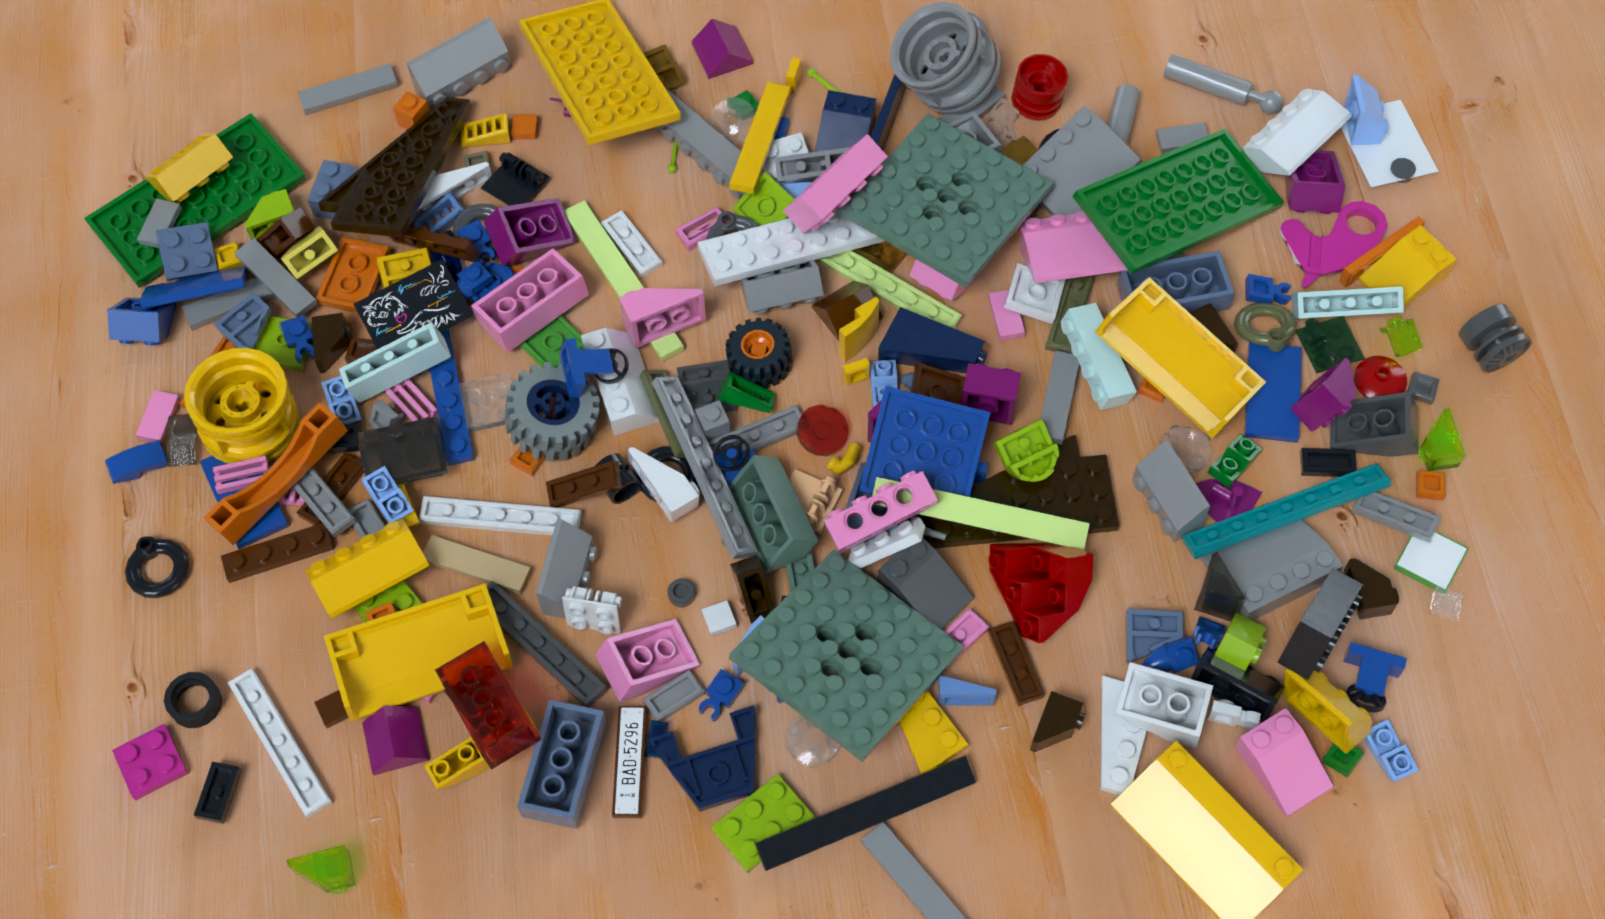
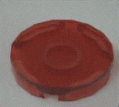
M825 405L809 407L802 413L796 429L798 440L806 451L816 456L825 457L840 451L844 447L849 433V425L842 413L833 407H825Z

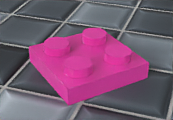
M165 724L112 750L130 794L135 801L188 774L170 731Z

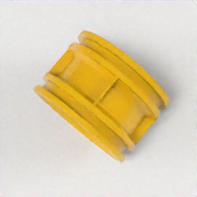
M232 348L220 351L200 363L191 373L186 383L184 392L185 406L197 428L198 435L207 452L225 463L230 464L261 456H266L269 462L286 450L300 423L299 411L295 399L290 392L285 373L275 359L260 350Z

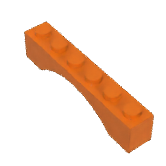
M319 402L300 421L289 446L274 465L246 488L222 498L203 518L228 542L234 545L348 430L334 413Z

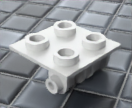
M573 586L572 589L567 588L565 596H562L567 625L578 630L592 629L598 630L603 634H621L618 608L621 607L622 597L617 596V593L603 591L601 598V591L597 590L594 601H592L593 589L587 591L586 588Z

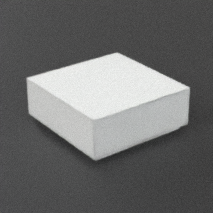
M727 600L701 609L711 637L737 628Z

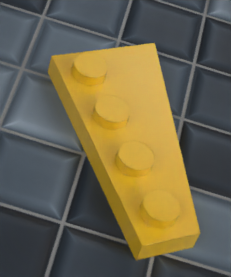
M928 690L899 721L920 774L945 764L968 748V743Z

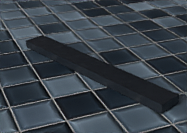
M962 756L755 842L754 845L762 866L767 871L976 783L966 756Z

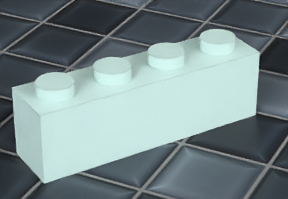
M1403 286L1292 293L1294 318L1403 313Z
M1092 303L1068 309L1060 322L1062 331L1067 335L1071 344L1072 353L1077 357L1081 366V373L1087 379L1091 388L1093 400L1097 402L1100 410L1128 404L1137 391L1121 356L1095 333L1104 319L1097 304Z
M431 322L340 368L339 371L346 390L358 403H361L450 358L451 354L444 337Z

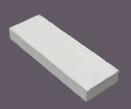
M622 210L601 222L608 236L641 278L663 266L661 259Z

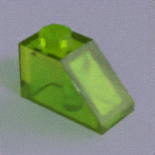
M1450 408L1444 409L1419 448V458L1422 463H1425L1427 471L1459 467L1465 457Z
M344 845L286 860L287 866L294 874L326 893L341 894L346 892L349 887L356 886L351 855Z

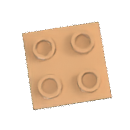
M795 469L789 481L813 531L820 534L825 526L824 520L828 519L827 514L832 512L843 489L835 486L836 481L832 477L826 476L825 479L820 480Z

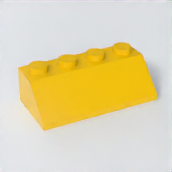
M403 519L388 523L382 530L374 534L362 537L359 542L350 547L339 549L335 555L313 563L310 568L305 570V573L330 619L430 565Z

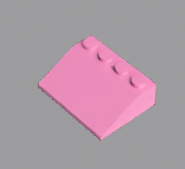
M1083 211L1065 216L1056 214L1044 219L1029 218L1018 228L1019 250L1035 283L1128 270Z

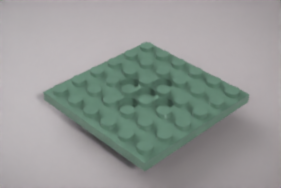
M928 113L882 163L883 168L875 176H870L866 180L868 183L857 193L855 192L851 199L842 206L840 215L967 288L1051 191L1053 182Z
M833 550L730 653L729 659L863 762L935 683L939 676L962 653L964 646Z

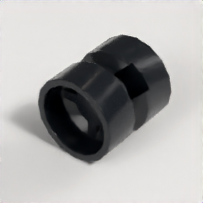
M613 453L601 459L595 466L613 460L619 462L623 487L606 492V495L612 503L620 504L633 497L640 489L641 483L633 471L629 470V466L619 453Z

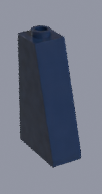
M900 307L878 347V360H896V364L915 366L919 362L945 371L967 373L968 364H984L987 352L984 351V340Z

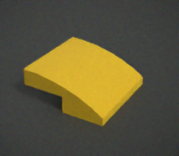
M877 297L855 309V320L839 329V356L844 362L857 355L876 333L879 326V299Z

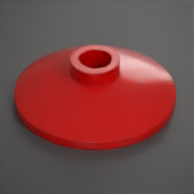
M1371 356L1358 364L1354 373V382L1358 391L1364 397L1369 398L1404 393L1407 386V376L1402 366L1393 359L1385 356ZM1379 373L1386 375V377L1380 376Z

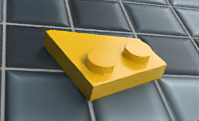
M427 248L377 257L376 259L383 289L431 265Z

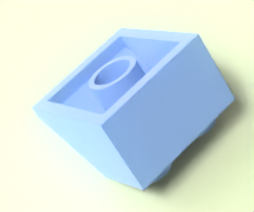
M1358 74L1353 75L1344 108L1352 115L1346 122L1351 145L1381 144L1383 135L1387 134L1388 121L1383 118L1384 103L1379 99L1378 90Z

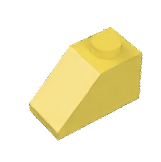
M318 226L299 239L281 259L294 277L298 279L334 254L338 249L325 231Z

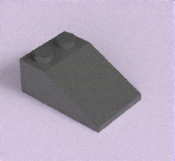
M1411 392L1351 400L1352 407L1342 416H1339L1337 413L1334 416L1335 419L1330 423V449L1355 450V453L1389 457L1418 454V407Z
M923 537L921 542L896 552L878 570L877 579L891 593L941 630L974 599L939 553Z

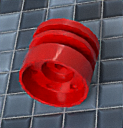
M1034 54L1025 58L1019 64L1011 95L1012 105L1016 111L1025 118L1032 120H1046L1053 117L1061 106L1069 77L1067 68L1060 60L1046 54Z

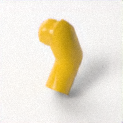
M850 443L843 458L839 460L837 457H832L827 463V469L833 471V474L838 475L853 466L861 451L860 445Z

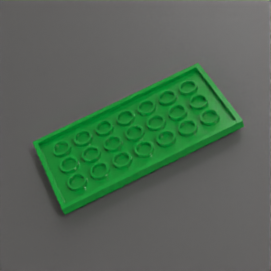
M252 113L216 134L233 156L228 161L230 165L219 173L214 171L208 176L210 180L203 186L191 188L189 190L190 195L181 202L174 201L179 203L182 209L173 228L207 222L212 241L248 218L261 197L286 189L288 192L307 180L301 169ZM146 179L84 218L89 227L138 288L164 272L159 248L139 244L137 240L156 198L168 201Z
M1226 129L1078 189L1072 196L1131 275L1280 209L1284 204L1282 198Z

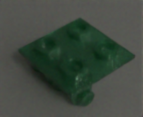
M1344 316L1320 323L1315 321L1314 318H1310L1305 321V327L1296 329V334L1316 374L1331 369L1344 358H1347L1350 363L1365 359Z

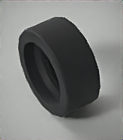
M187 672L179 675L170 682L165 691L164 705L166 711L177 724L186 728H199L207 725L216 718L221 709L222 696L219 688L209 676L200 672ZM194 686L205 687L209 693V700L205 707L193 714L181 713L177 706L181 694Z

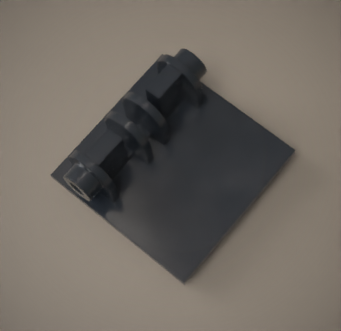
M503 152L499 157L502 165L485 182L481 189L508 206L528 203L550 177L510 152Z

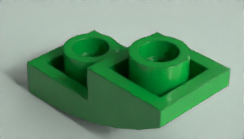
M1240 434L1228 445L1224 454L1210 466L1207 473L1230 488L1257 458L1262 448Z

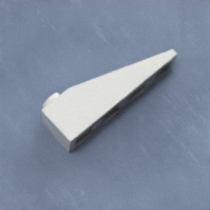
M484 162L436 175L412 222L449 192L458 200L484 185L492 176L490 165Z

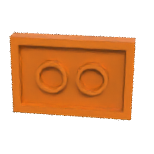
M341 237L337 246L338 251L335 252L316 296V301L318 305L358 313L353 304L374 294L380 280L376 262L377 257L390 255L391 251L388 246Z

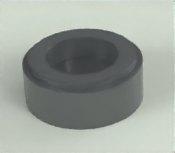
M1398 158L1392 162L1390 170L1395 177L1405 179L1397 182L1407 183L1413 179L1411 177L1416 172V166L1407 158Z
M686 579L673 581L668 587L669 601L674 606L680 608L692 604L695 599L693 584Z

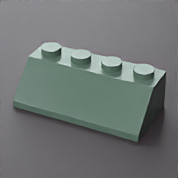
M753 455L728 487L757 547L758 552L756 556L763 566L764 573H771L803 559L817 544L818 539L779 458Z

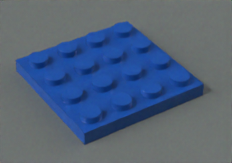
M885 386L859 491L873 494L876 477L901 482L900 478L911 471H915L916 474L923 471L932 489L970 497L990 412Z

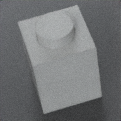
M720 400L695 409L696 417L707 441L731 432L730 422Z

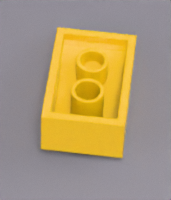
M1420 225L1401 238L1365 271L1358 281L1366 288L1403 286V302L1405 307L1448 277L1457 259Z

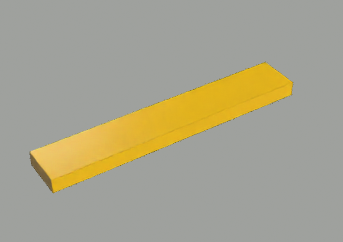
M767 82L729 182V190L754 194L791 93V86Z

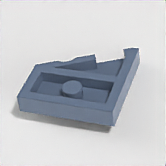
M253 292L216 321L214 326L234 347L254 349L272 311Z
M1126 610V663H1132L1144 658L1160 646L1183 638V611Z

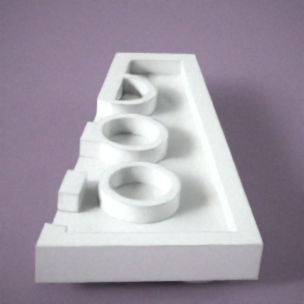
M1102 675L1100 790L1120 795L1133 782L1147 730L1115 715L1124 682Z

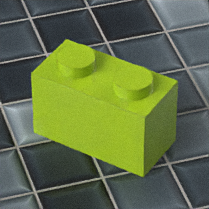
M1236 612L1214 656L1246 671L1249 663L1256 664L1267 641L1263 637L1267 627Z

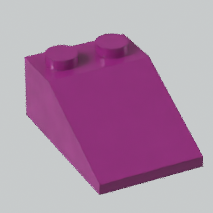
M1316 150L1290 176L1285 175L1286 199L1289 210L1300 213L1319 211L1324 214L1340 212L1345 183L1334 151Z
M559 198L498 207L483 221L502 266L523 263L544 255L552 248L557 251L577 243Z

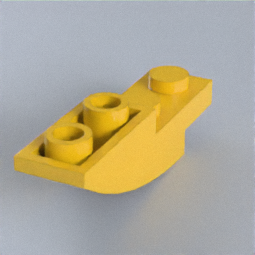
M524 708L479 737L475 738L472 735L427 763L424 767L436 789L441 790L472 778L519 752L517 748L538 736L539 730L528 711Z

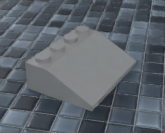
M1083 106L1023 166L1053 182L1051 191L1039 203V206L1051 216L1056 214L1065 216L1083 211L1072 197L1076 190L1134 167L1141 162V159L1101 118Z
M1303 520L1200 557V560L1233 611L1251 620H1255L1320 588L1332 568L1341 571L1343 567L1329 544Z

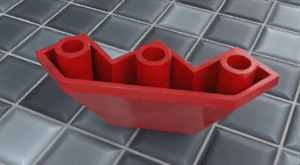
M1046 543L990 544L989 571L1021 636L1039 644L1044 643L1079 611L1092 582L1093 553L1076 547Z

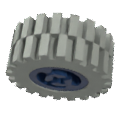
M544 362L542 369H539L537 364L530 366L529 374L523 370L519 373L518 380L513 379L510 390L507 392L504 421H506L505 428L507 434L511 433L510 440L515 445L520 442L519 450L526 454L528 450H531L532 458L539 460V456L542 454L546 455V461L553 462V457L559 455V459L562 461L567 460L568 452H571L574 457L580 454L581 447L586 449L590 443V438L593 439L600 409L599 395L596 396L597 389L594 383L588 386L589 377L587 375H584L586 385L581 396L578 398H569L562 363L558 362V368L551 367V362ZM551 397H556L554 420L548 419Z

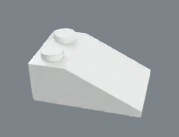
M1130 662L1115 715L1167 741H1177L1181 745L1196 749L1213 685Z

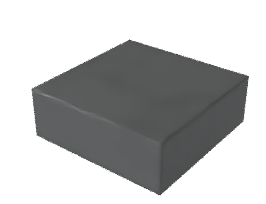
M1413 372L1407 392H1411L1414 400L1432 405L1439 379Z

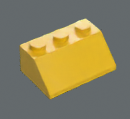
M203 133L144 177L168 201L174 202L176 200L181 202L190 195L189 190L194 186L199 188L210 180L208 176L214 171L219 173L230 165L228 161L233 156L215 133Z
M1288 668L1285 670L1283 699L1345 754L1370 734L1372 719L1369 713L1364 708H1358L1352 703L1343 690L1336 689L1330 684L1322 672L1313 671L1307 680Z

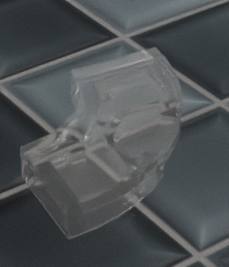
M1003 97L993 107L988 120V129L1001 144V154L1009 142L1018 140L1013 131V124L1019 118L1020 113Z

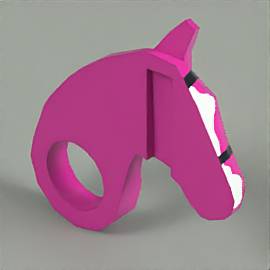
M1365 201L1350 202L1342 207L1329 236L1322 235V237L1313 235L1297 219L1284 221L1280 228V234L1290 251L1294 263L1305 273L1301 287L1306 289L1318 276L1343 271L1346 266L1377 246L1385 234L1387 221L1385 214L1376 205ZM1352 216L1366 217L1373 223L1375 231L1367 235L1357 234L1350 230L1346 220Z

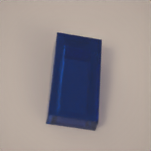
M651 720L645 757L660 759L650 746L649 738L668 733V722Z

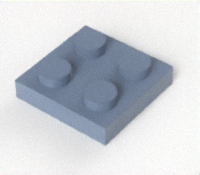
M207 222L156 230L166 281L218 271Z

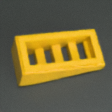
M507 113L476 120L461 126L462 148L511 143L510 123ZM482 130V135H478V131ZM473 131V137L468 138V132Z

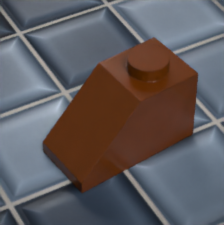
M300 207L280 218L256 240L275 258L314 230L315 226Z

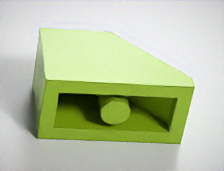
M286 189L274 191L269 195L261 197L244 224L251 240L253 238L257 239L280 218L294 211Z

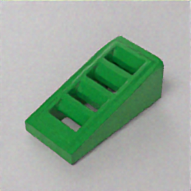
M729 371L721 383L717 399L725 403L770 413L773 409L775 393Z

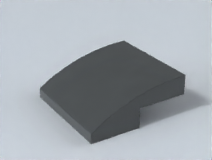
M728 360L677 368L678 378L694 413L695 409L719 401L717 398L721 383L730 371ZM720 401L725 412L736 410V405Z

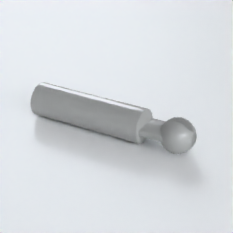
M1174 54L1170 56L1163 77L1234 103L1243 106L1249 101L1258 103L1266 114L1279 112L1283 105V98L1276 91L1270 90L1264 93L1254 91L1253 82Z
M1122 84L1116 88L1107 125L1128 145L1140 92L1135 86Z

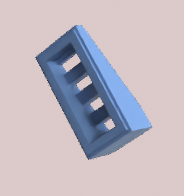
M449 192L415 219L412 225L415 228L424 227L423 224L427 222L431 232H444L453 227L454 221L460 212L465 209ZM445 213L447 216L442 218L440 214ZM433 218L438 220L436 225L432 221Z
M939 676V705L993 706L996 700V689Z

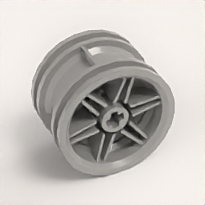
M950 2L932 3L911 14L896 32L890 51L891 66L895 75L909 89L913 90L915 95L929 109L946 115L961 113L981 102L995 85L1000 71V52L994 41L978 27L976 21L963 7Z

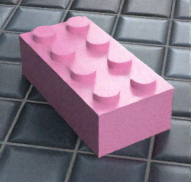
M866 134L847 149L793 200L783 212L802 233L810 228L815 231L822 224H825L838 208L844 206L855 192L857 193L868 183L866 180L870 176H875L883 168L881 163L888 156Z
M552 248L475 302L471 307L479 325L508 353L583 300L589 293L583 276Z

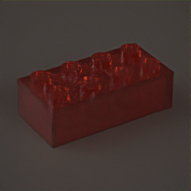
M485 641L435 669L475 745L491 770L542 740Z

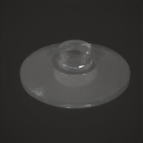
M727 98L713 108L709 117V125L733 145H737L746 140L755 116V110L744 99ZM730 115H734L733 121L727 122V118Z

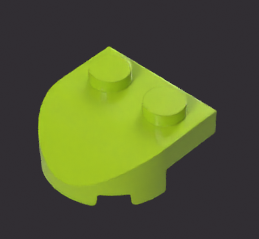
M1038 419L993 441L1004 468L1013 477L1023 481L1036 482L1047 478L1053 473V468L1059 457V449L1057 443L1052 442L1043 419Z

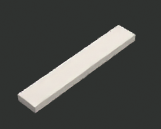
M423 496L419 522L426 525L552 536L557 519H562L580 529L582 511L578 509Z
M253 668L227 682L306 818H310L331 805L332 802Z

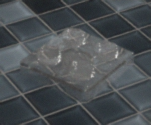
M510 372L459 383L469 433L506 425V421H504L506 398L512 382Z

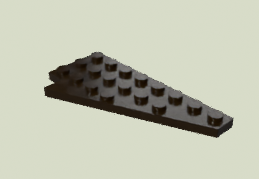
M450 97L444 99L320 200L318 205L321 211L336 213L330 222L334 231L403 238L472 107L470 99Z
M1076 435L1064 439L1062 445L1057 444L1059 457L1056 460L1053 473L1047 478L1036 482L1023 481L1013 477L1005 469L972 486L971 498L1090 523L1088 534L1112 532L1119 529L1106 455L1080 457ZM919 514L913 516L921 518L925 527L947 534L945 541L923 535V538L934 549L1030 539Z

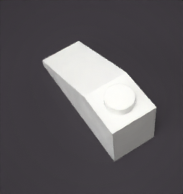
M634 447L628 449L629 463L670 522L698 507L700 492L693 481L689 483L685 475Z

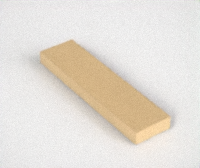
M431 535L423 552L430 565L487 584L494 581L500 588L522 594L532 572L528 566Z

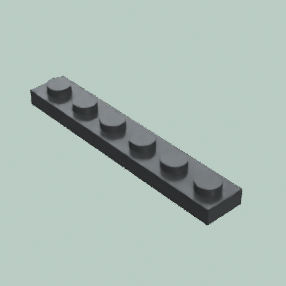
M494 581L487 585L501 629L584 707L589 708L607 690L606 685Z

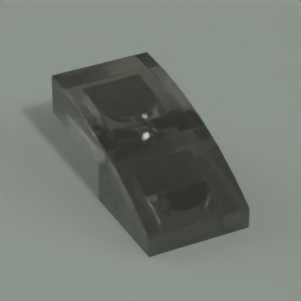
M189 414L168 417V467L196 465L195 440H198L197 428Z

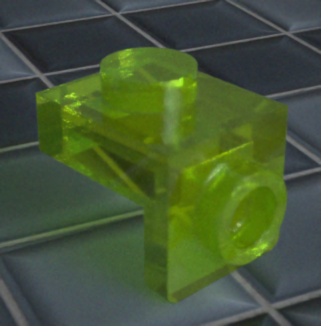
M1402 316L1387 320L1386 326L1379 328L1381 333L1388 334L1395 357H1402L1423 348L1413 319H1402Z

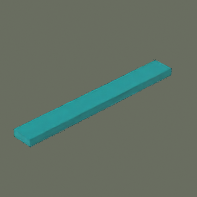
M1376 463L1182 535V542L1193 558L1197 559L1390 487L1391 479Z

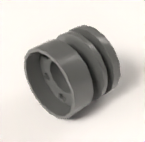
M1497 304L1478 313L1458 333L1467 349L1476 351L1474 359L1480 362L1481 369L1487 373L1499 370L1523 355L1532 344L1529 335L1524 334L1523 327L1515 325L1516 318L1506 304Z

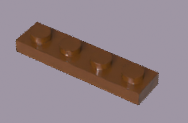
M409 226L403 238L389 236L395 243L419 249L427 248V251L475 263L480 255L473 246L474 243L468 238L451 237L445 232L434 233L424 227L414 228Z
M321 523L221 555L226 579L231 583L334 550L330 532Z

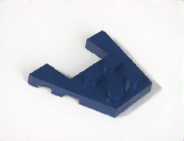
M754 705L730 713L738 740L683 758L680 755L673 731L649 738L650 746L699 812L748 797L754 793Z

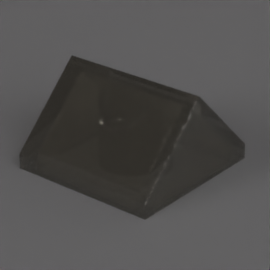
M1218 552L1212 554L1206 569L1194 610L1231 622L1235 613L1240 612L1246 598Z

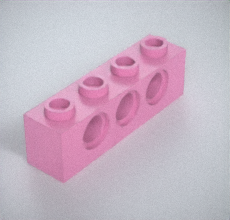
M911 471L900 478L901 482L893 486L891 483L879 487L876 490V495L868 499L864 495L852 501V507L844 511L842 508H838L828 513V519L824 520V524L838 552L842 553L937 505L938 500L923 471L917 474L915 471ZM902 491L909 492L912 500L907 504H901L896 499L898 493ZM879 503L884 504L888 509L887 513L880 517L872 513L873 506ZM852 516H859L863 520V524L858 529H852L847 525L848 519Z

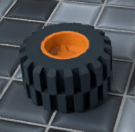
M756 318V321L753 322L748 319L745 320L744 325L739 323L735 326L736 331L729 333L725 349L730 372L765 389L768 388L769 384L773 386L779 384L778 379L784 380L787 377L786 372L791 370L792 363L791 344L786 330L782 329L781 325L777 322L773 325L771 319L762 321L761 318Z

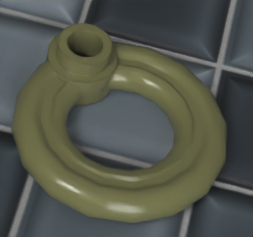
M1264 302L1250 304L1242 308L1236 314L1234 320L1237 334L1245 341L1255 345L1268 346L1274 352L1282 351L1286 347L1287 341L1295 334L1297 325L1293 314L1286 308ZM1257 316H1270L1277 319L1281 327L1270 329L1267 333L1260 332L1250 326V321Z

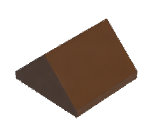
M852 281L814 303L812 308L839 341V329L854 321L855 309L873 299L874 296L869 285ZM879 309V321H880L881 319H883V316H882L881 311H880V309Z

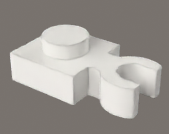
M1214 700L1209 709L1207 720L1233 727L1237 724L1251 730L1259 725L1261 714L1254 711L1241 710L1242 707L1236 706L1229 700Z

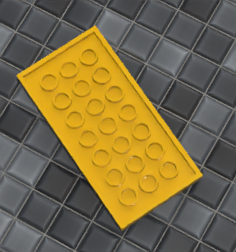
M596 0L519 20V27L588 146L681 120V112L610 0Z

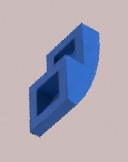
M158 440L122 451L106 459L105 464L112 483L115 484L139 479L141 472L165 468L167 466V459Z

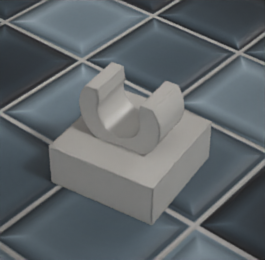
M383 400L374 403L368 422L386 438L393 435L395 427L401 424L404 414L400 413L397 415L394 412L395 406L393 404L387 405Z

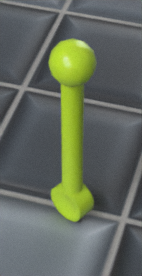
M808 69V77L815 78L831 91L844 93L842 90L838 91L817 75L815 69Z
M675 141L673 143L671 164L667 168L670 173L677 171L675 163L678 144Z

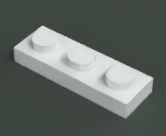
M918 518L911 522L905 521L889 532L883 531L876 535L875 538L866 542L863 541L852 547L848 561L860 569L922 541L925 525Z

